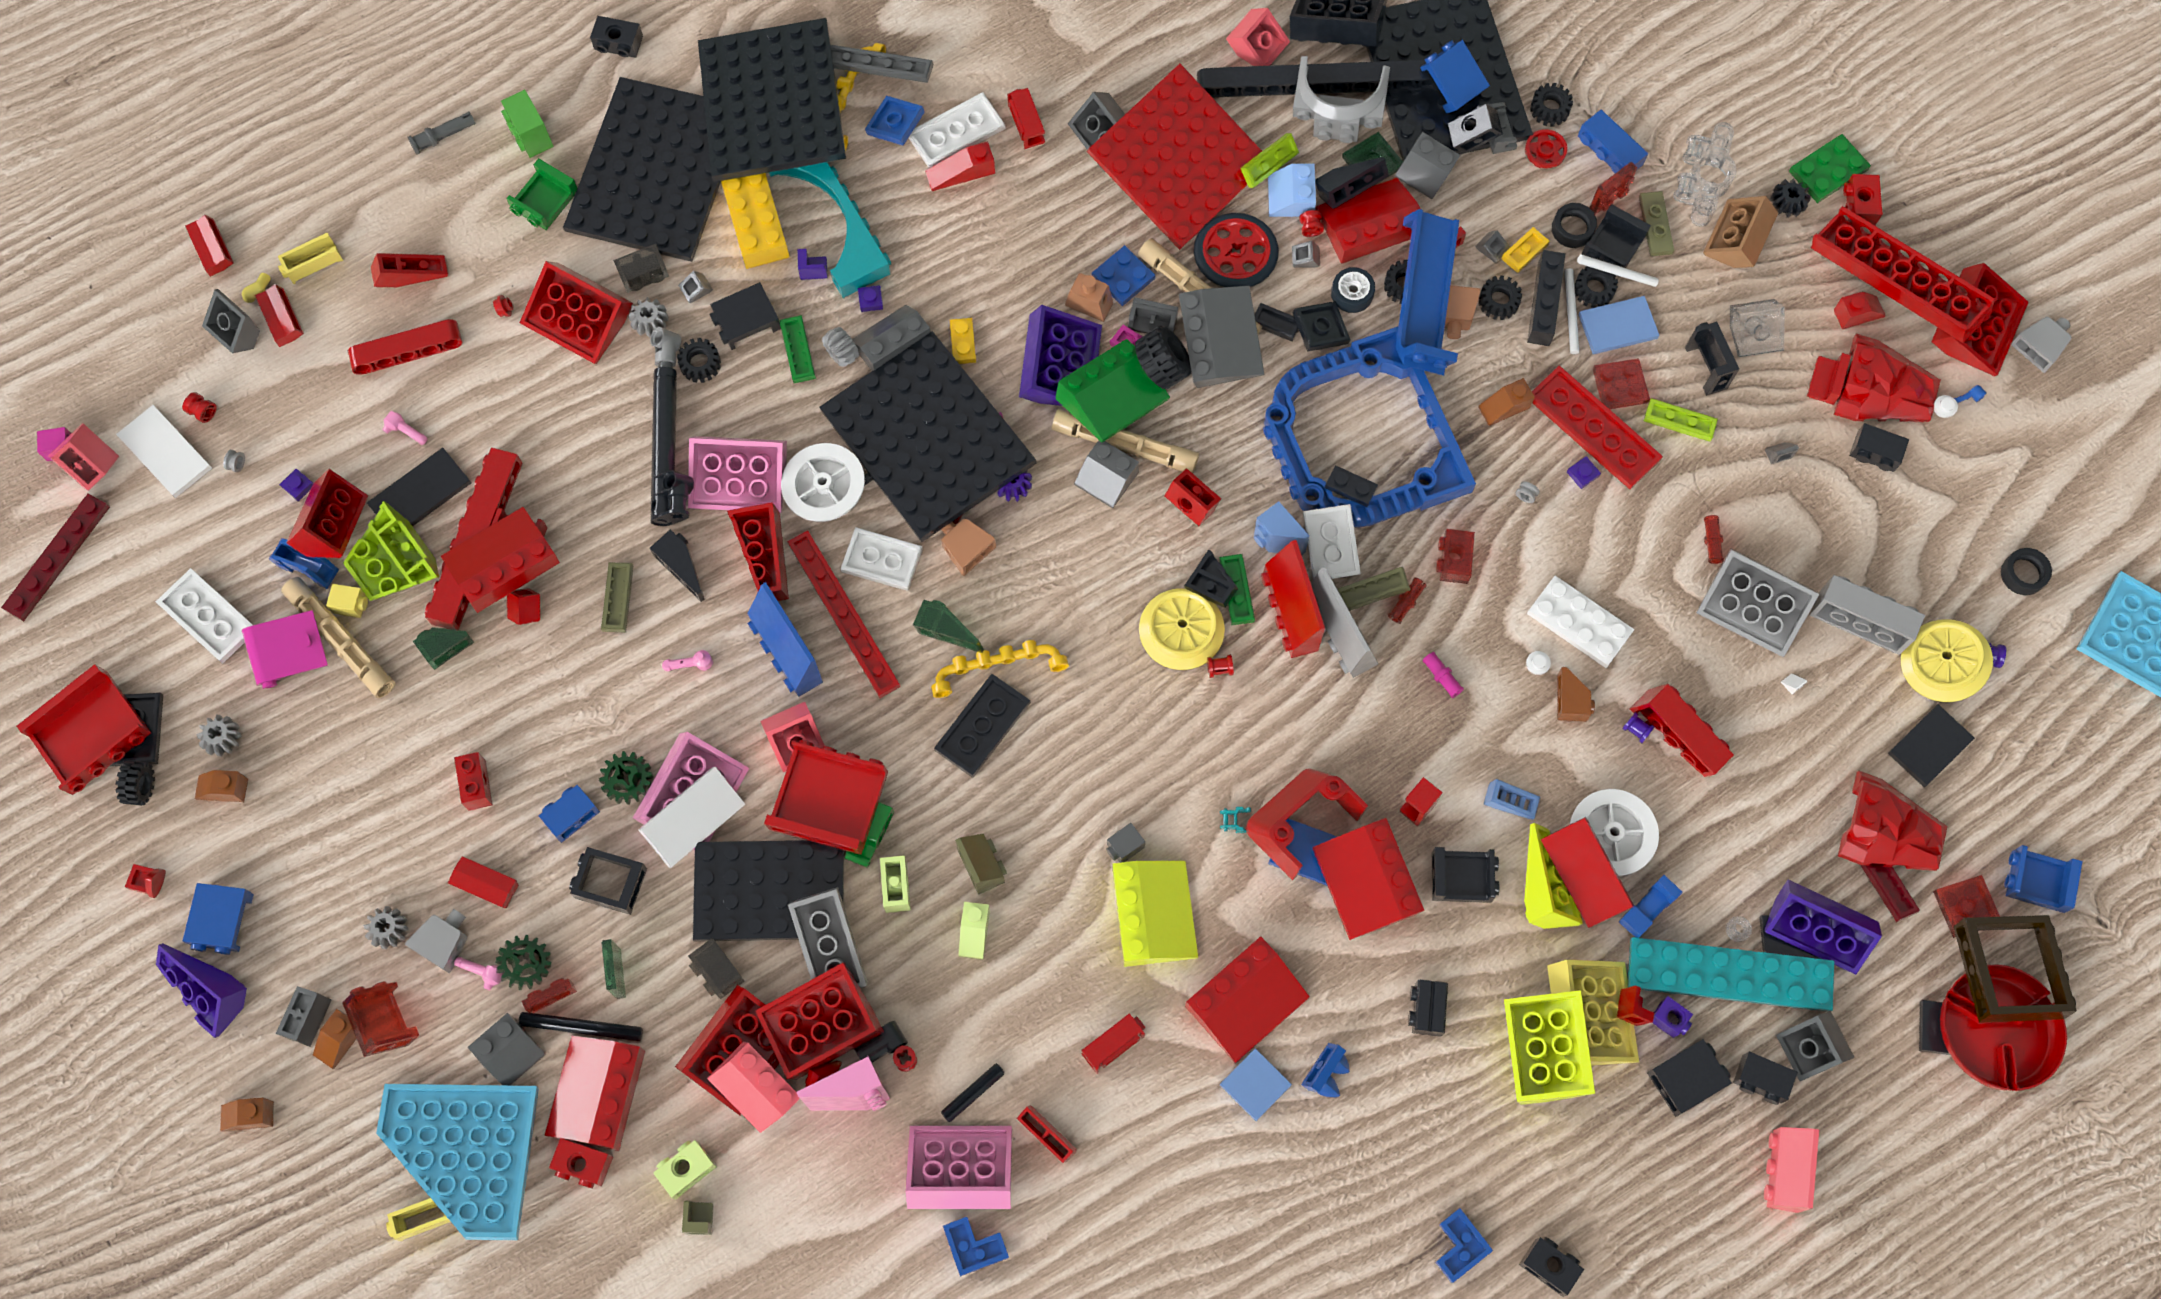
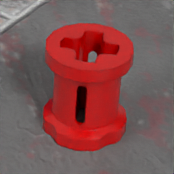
M1231 654L1224 658L1212 659L1207 657L1209 678L1221 674L1234 675Z
M900 1046L894 1051L893 1061L900 1071L909 1072L916 1067L917 1057L911 1047ZM905 1053H908L911 1061H906L905 1065H903L899 1058L904 1057Z

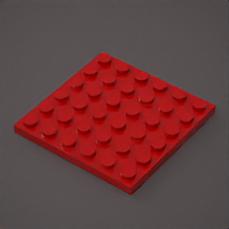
M1179 63L1086 152L1180 250L1205 224L1215 217L1247 186L1241 167L1260 154L1262 150Z

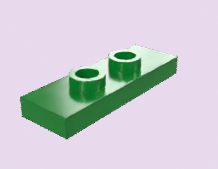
M802 315L779 320L793 384L816 379Z

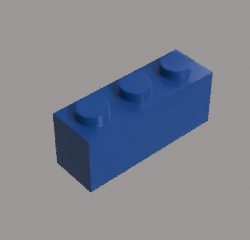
M1603 110L1598 111L1581 126L1578 134L1581 142L1589 146L1600 160L1605 161L1612 171L1624 180L1644 165L1648 153Z

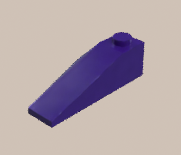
M164 943L158 945L156 966L172 987L177 986L183 996L182 1002L185 1006L191 1005L197 1015L194 1018L198 1024L214 1038L219 1037L244 1008L247 988L232 975Z

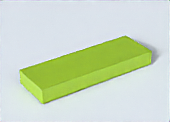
M1291 133L1283 135L1241 167L1249 188L1257 186L1299 154Z
M1651 398L1643 421L1711 442L1718 419Z

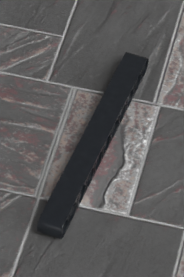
M1425 60L1307 64V82L1314 94L1375 92L1380 83L1384 65L1390 67L1387 91L1430 90L1437 87L1429 71H1422L1420 68L1426 63ZM1300 64L1203 68L1197 71V82L1212 98L1295 95Z

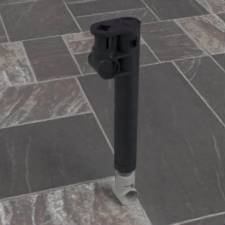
M657 327L650 337V343L655 347V365L658 367L654 369L650 523L656 526H670L689 518V512L686 511V500L694 488V480L688 475L675 471L677 371L673 367L676 365V352L681 345V336L672 331Z

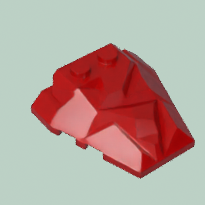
M1856 333L1849 353L1852 359L1847 379L1841 395L1837 399L1833 415L1853 421L1878 419V422H1885L1887 419H1899L1900 422H1929L1932 418L1934 402L1941 379L1881 341Z
M1859 770L1856 773L1852 793L1858 796L1851 827L1842 835L1838 857L1865 866L1877 863L1883 864V867L1903 865L1906 869L1937 871L1940 866L1948 826L1883 779Z

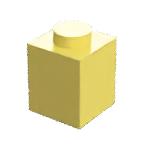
M332 584L326 606L333 614L361 618L362 612L367 608L368 598L360 588Z

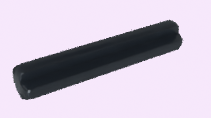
M996 1063L941 1111L942 1116L948 1122L954 1120L1004 1075V1070Z

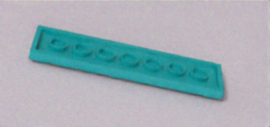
M1632 937L1630 938L1628 987L1636 985L1641 987V990L1828 1012L1833 1011L1834 961Z

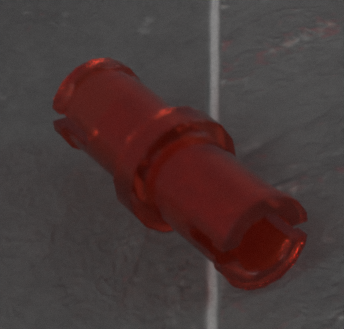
M1709 515L1704 518L1706 531L1704 543L1707 545L1708 562L1710 564H1719L1724 561L1722 553L1724 539L1723 535L1720 534V519L1717 515Z
M1414 577L1409 585L1411 590L1399 595V601L1388 614V617L1392 618V621L1397 624H1401L1408 611L1416 606V600L1427 587L1426 583H1423L1417 577Z

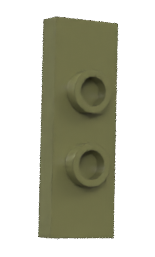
M1663 191L1640 193L1639 201L1643 221L1651 225L1646 236L1650 256L1673 254L1674 246Z
M608 563L601 624L602 632L626 633L634 567L632 563Z
M1402 566L1346 585L1337 590L1347 608L1351 611L1410 591L1411 589Z

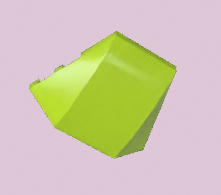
M385 501L380 505L379 508L381 509L374 520L369 522V527L362 538L358 539L343 562L370 601L439 577L436 558L410 522Z

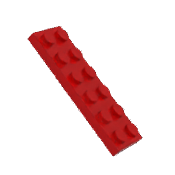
M1560 365L1532 390L1535 396L1532 403L1629 490L1663 458L1658 451Z

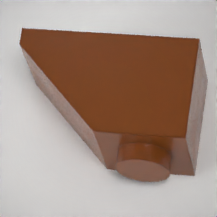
M1522 378L1502 387L1481 403L1478 408L1488 425L1491 426L1530 409L1535 396L1525 379Z
M1562 667L1557 674V720L1586 722L1595 711V701L1591 700V691L1567 667Z
M212 770L203 773L198 777L194 799L244 802L248 778L239 771Z
M336 1009L320 1030L313 1056L330 1068L335 1069L365 1027L344 1012Z
M261 1097L239 1099L221 1105L220 1131L273 1127L274 1101Z

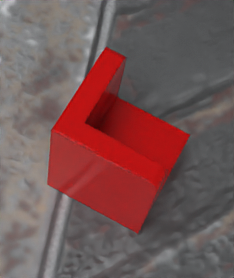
M530 588L518 589L508 594L507 618L518 625L540 621V594Z
M1635 985L1620 991L1617 1018L1634 1026L1652 1023L1654 1018V1012L1642 1007L1641 987Z

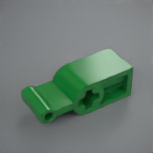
M880 802L878 803L862 854L847 851L845 855L846 860L865 868L869 867L871 859L879 847L895 813L892 807Z

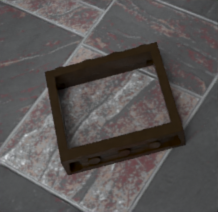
M2049 915L1964 918L1954 926L1979 1023L2062 1020L2077 1011L2076 1000L2072 996L2069 976L2063 965L2062 952L2058 947L2055 928L2051 923ZM2034 929L2055 1005L1998 1007L1978 931Z

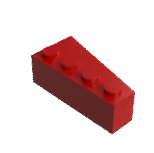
M773 502L728 510L729 518L734 526V531L742 547L743 555L748 563L757 591L766 582L777 601L789 599L779 510Z
M1668 683L1647 690L1629 708L1633 713L1640 712L1647 719L1646 723L1648 725L1653 724L1655 729L1661 731L1664 734V741L1668 745L1676 749L1680 748L1682 750L1681 756L1704 777L1715 775L1734 756L1729 750V745L1713 733L1711 725L1702 721L1696 714L1695 708L1686 703L1680 697L1679 691Z

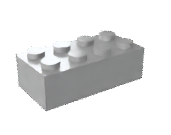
M1835 575L1819 591V596L1810 613V616L1898 655L1916 640L1925 617L1924 614L1914 607L1901 605L1891 597L1881 596L1874 593L1868 587L1858 586L1851 583L1845 577Z
M838 887L790 902L788 907L811 980L844 962L860 988L867 986L866 975Z

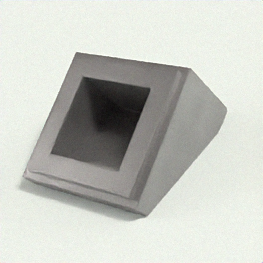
M1497 230L1488 232L1475 246L1478 251L1495 263L1510 248Z
M1313 241L1292 246L1293 267H1320L1319 246Z
M696 271L690 273L678 285L689 303L713 291L704 274Z
M1785 442L1765 449L1770 463L1775 464L1791 459L1799 447L1796 444Z

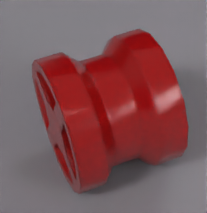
M1310 210L1299 216L1300 223L1303 225V236L1315 237L1324 232V225L1320 222L1322 219L1320 211Z

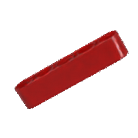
M448 319L351 346L347 351L352 372L357 375H363L456 349L462 345V338L457 321Z

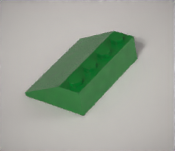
M1125 339L1058 381L1055 399L1103 443L1168 401L1170 396L1166 389H1162L1148 377L1138 360L1135 346L1128 339Z

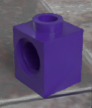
M1667 996L1655 1009L1652 1023L1672 1038H1675L1679 1034L1683 1036L1692 1025L1689 1020L1693 1014ZM1668 1013H1673L1677 1016V1025L1670 1023Z

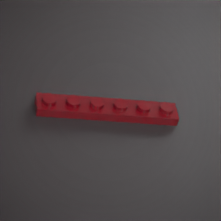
M87 493L1 608L24 622L110 507Z

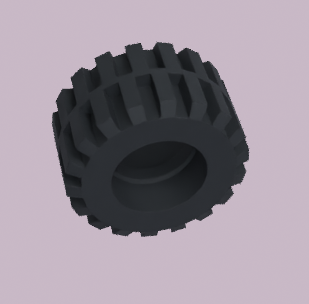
M1158 326L1136 341L1135 350L1143 370L1162 389L1167 390L1192 374L1186 348L1180 339L1167 327Z

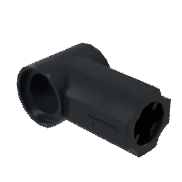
M896 1021L882 1026L884 1031L882 1034L854 1048L860 1060L869 1057L873 1063L887 1053L892 1054L898 1047L905 1046L908 1043Z

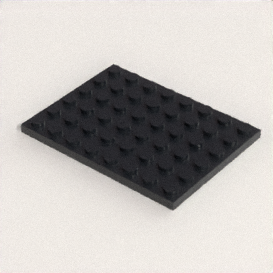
M1418 0L1386 7L1378 43L1376 46L1366 47L1371 62L1425 60L1435 52L1437 55L1442 52L1441 47L1452 40L1454 43L1463 40L1490 85L1462 107L1446 113L1443 108L1447 101L1438 86L1430 90L1387 91L1385 107L1402 161H1404L1422 132L1459 155L1464 154L1453 147L1448 123L1454 121L1458 116L1466 115L1477 106L1484 104L1505 103L1506 115L1513 137H1516L1517 142L1525 141L1529 136L1533 135L1487 0ZM1487 142L1469 152L1488 149L1491 147L1489 142Z
M827 18L698 40L713 182L846 159Z
M619 77L565 220L564 231L693 262L721 181L713 182L711 176L703 96Z
M933 331L819 407L823 415L921 542H924L1037 464L1035 457Z

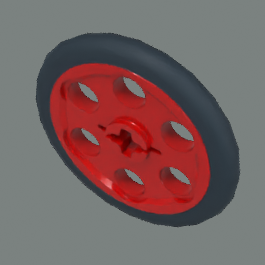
M1228 213L1213 218L1200 230L1194 243V257L1198 268L1208 280L1221 287H1252L1261 283L1275 269L1279 256L1277 239L1272 230L1260 219L1245 213ZM1242 229H1249L1252 235L1243 237L1240 231ZM1220 230H1226L1230 236L1228 238H1220L1217 233ZM1260 245L1265 251L1262 254H1257L1253 251V247ZM1210 248H1217L1220 254L1218 256H1211L1207 251ZM1232 249H1240V254H1238L1237 252L1232 253ZM1251 263L1255 266V270L1247 272L1243 269V266ZM1227 264L1233 270L1230 273H1224L1220 268Z

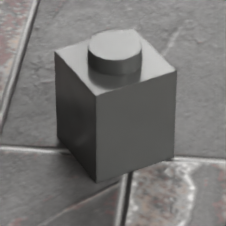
M1129 823L1107 839L1108 848H1106V851L1114 861L1118 859L1120 863L1126 862L1145 848V840L1133 824Z

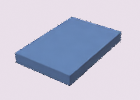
M1645 296L1583 310L1578 314L1593 355L1655 340L1659 337Z

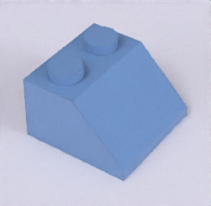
M1278 501L1257 517L1254 540L1261 548L1265 547L1268 552L1272 553L1280 552L1291 541L1297 540L1301 555L1306 553L1309 534Z

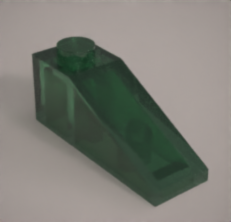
M923 600L913 623L919 634L983 653L984 648L980 641L957 619L944 603L938 600H933L932 602Z

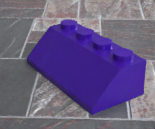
M1789 879L1775 898L1765 927L1766 933L1821 959L1833 960L1834 965L1855 975L1882 937L1878 921Z

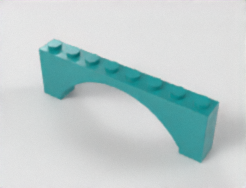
M825 162L768 172L770 177L774 175L794 177L819 187L842 210L847 223L846 241L836 267L830 270L832 281L842 298L858 291V288L866 287L890 275L889 265H891L889 256L886 252L882 253L879 249L881 245L876 235L872 236L870 234V226L865 217L861 219L858 214L860 212L858 205L854 200L850 201L848 197L849 191L844 183L840 184L838 181L839 175L834 166L830 167Z

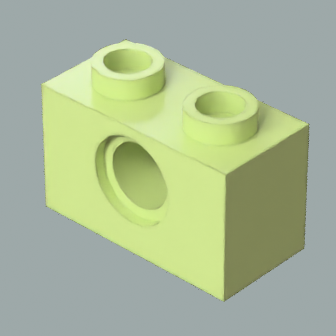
M905 856L880 858L883 907L885 912L910 911L908 871Z
M696 1140L692 1143L687 1141L677 1149L679 1153L671 1159L667 1157L656 1166L658 1169L653 1173L670 1197L675 1200L717 1168ZM688 1161L690 1164L689 1171L686 1174L680 1175L678 1173L679 1164Z

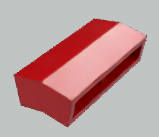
M203 215L198 220L185 225L202 265L210 277L234 264L213 218Z
M274 284L266 291L255 295L274 341L279 347L293 342L304 334L284 288Z
M463 856L455 866L448 881V884L502 908L508 907L512 896L519 886L517 880Z
M1031 1105L1027 1106L1016 1118L1062 1163L1067 1162L1077 1152V1149ZM1028 1114L1047 1130L1044 1134L1025 1118ZM1050 1135L1069 1151L1066 1155L1062 1154L1047 1139Z

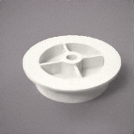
M820 443L806 447L792 457L784 469L781 490L786 504L795 514L806 520L825 522L845 515L858 503L864 490L865 476L860 461L851 451L837 444Z
M1617 789L1600 790L1584 798L1574 810L1570 824L1584 817L1587 818L1618 876L1637 872L1646 866L1654 856L1659 842L1658 824L1651 809L1637 796Z

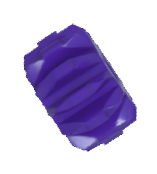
M1025 471L1014 479L1015 483L1009 482L1000 488L998 496L1003 497L1006 495V501L1008 502L1011 500V497H1015V500L1018 502L1020 500L1019 495L1026 497L1028 495L1027 490L1032 489V483L1030 482L1032 475Z

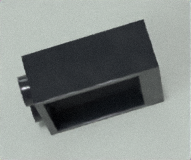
M587 847L585 853L580 855L577 876H573L569 885L570 894L575 899L631 915L647 872L646 866L641 862ZM594 858L630 868L619 901L582 891Z

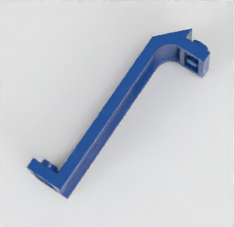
M1418 209L1405 216L1403 226L1411 228L1412 234L1395 348L1404 366L1444 376L1445 368L1456 363L1458 353L1443 350L1442 343L1459 220H1450Z

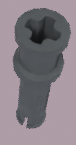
M468 111L432 129L427 127L424 129V132L413 137L410 135L407 138L414 152L418 155L421 150L429 146L435 147L438 141L476 123Z

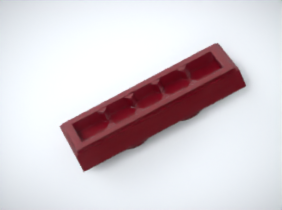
M1871 863L1869 866L1861 865L1896 923L1920 911L1893 867H1883V864Z

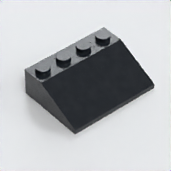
M1296 0L1290 14V39L1301 42L1318 41L1320 43L1355 44L1365 47L1376 46L1381 34L1387 0Z

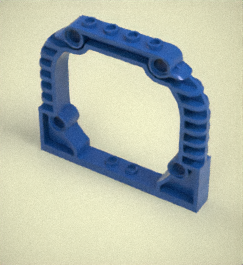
M1398 326L1354 341L1350 347L1339 349L1336 352L1328 353L1306 362L1304 361L1291 368L1277 384L1272 404L1266 409L1263 431L1266 439H1270L1273 444L1272 452L1274 458L1280 460L1282 465L1280 470L1284 480L1288 479L1290 483L1289 491L1293 500H1297L1302 511L1350 504L1353 525L1355 528H1360L1386 521L1419 508L1422 511L1473 492L1476 485L1475 480L1424 370L1404 366L1395 348ZM1372 361L1374 365H1368L1365 362ZM1358 372L1364 378H1374L1379 372L1399 379L1410 377L1418 395L1419 407L1425 410L1427 424L1430 429L1434 430L1442 447L1431 468L1422 467L1418 469L1411 483L1373 496L1368 508L1354 501L1333 496L1330 490L1325 489V481L1312 477L1292 430L1296 412L1293 402L1300 394L1312 387ZM1279 416L1281 420L1276 421L1273 420L1271 417ZM1419 480H1426L1429 485H1423ZM1311 495L1317 500L1309 501L1306 497Z

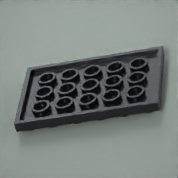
M809 840L698 842L695 847L693 941L799 940L788 904L792 901L838 887L844 905V850Z

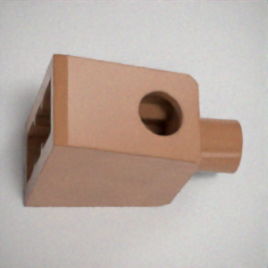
M1079 273L1068 294L1065 306L1104 322L1113 305L1110 288L1106 283L1096 280L1091 275Z
M1450 285L1445 328H1447V337L1449 339H1459L1461 337V330L1467 331L1470 329L1480 288Z
M966 518L957 525L951 522L941 529L946 534L941 539L942 547L963 576L996 548L995 538Z

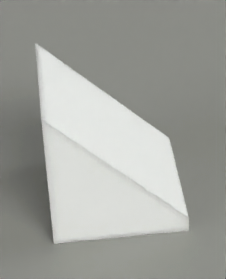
M1791 673L1781 683L1791 694H1794L1807 683V680Z

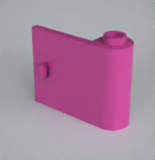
M313 610L242 629L256 685H262L263 689L277 686V681H280L283 677L328 666Z

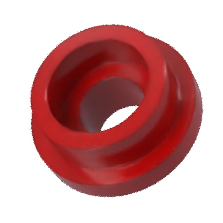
M503 295L497 296V299L493 300L496 313L500 317L511 316L513 310L511 300Z

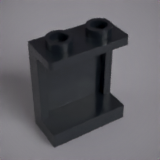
M1611 204L1592 238L1586 243L1581 255L1627 268L1647 236L1651 225Z
M760 282L710 304L713 311L709 314L714 326H720L722 330L718 332L724 345L729 344L731 350L736 349L735 342L771 327L773 333L781 329L779 318Z
M1708 322L1701 323L1695 327L1685 349L1687 352L1699 349L1711 373L1703 386L1707 396L1728 389L1738 373L1739 367L1718 322L1710 324Z
M1435 847L1432 851V901L1492 903L1495 897L1499 895L1500 889L1499 881H1495V871L1499 869V858L1495 856L1494 849H1489L1488 852L1445 851V847Z
M1704 1039L1647 1072L1675 1117L1732 1084L1729 1079L1731 1078L1729 1071L1724 1065L1719 1064L1715 1057L1716 1052L1710 1043H1706Z

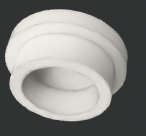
M1939 396L1934 402V412L1939 417H1951L1958 410V404L1951 396Z
M1541 651L1532 652L1526 660L1528 670L1535 675L1545 674L1551 665L1549 656Z

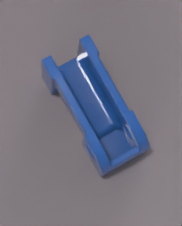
M281 538L273 554L270 555L269 560L279 568L291 573L294 570L301 572L320 587L328 589L339 569L324 557H306L286 543L287 539Z
M1663 875L1648 890V893L1618 922L1634 937L1639 938L1653 924L1652 921L1683 892Z

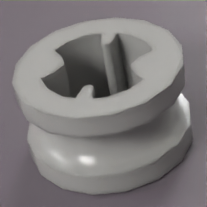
M230 449L224 457V468L226 470L232 469L233 472H240L245 463V454Z
M1523 481L1515 493L1522 501L1534 503L1535 497L1539 495L1540 491L1532 483Z

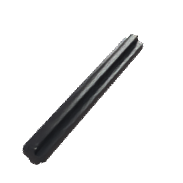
M521 1012L519 1016V1025L524 1027L632 1041H641L643 1037V1029L637 1026Z

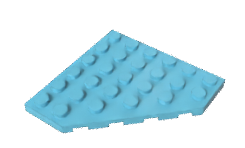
M385 1084L376 1134L466 1240H518L538 1099V1087Z

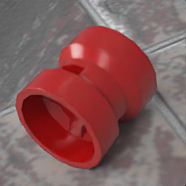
M192 392L185 398L182 409L189 415H195L198 421L207 423L214 417L217 405L210 400H204L201 394Z

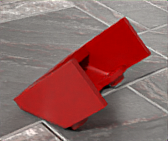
M1315 769L1303 770L1248 820L1246 825L1248 836L1292 881L1297 877L1303 865L1286 848L1294 838V831L1285 820L1318 791L1325 798L1336 800L1356 821L1361 819L1368 807L1341 778Z

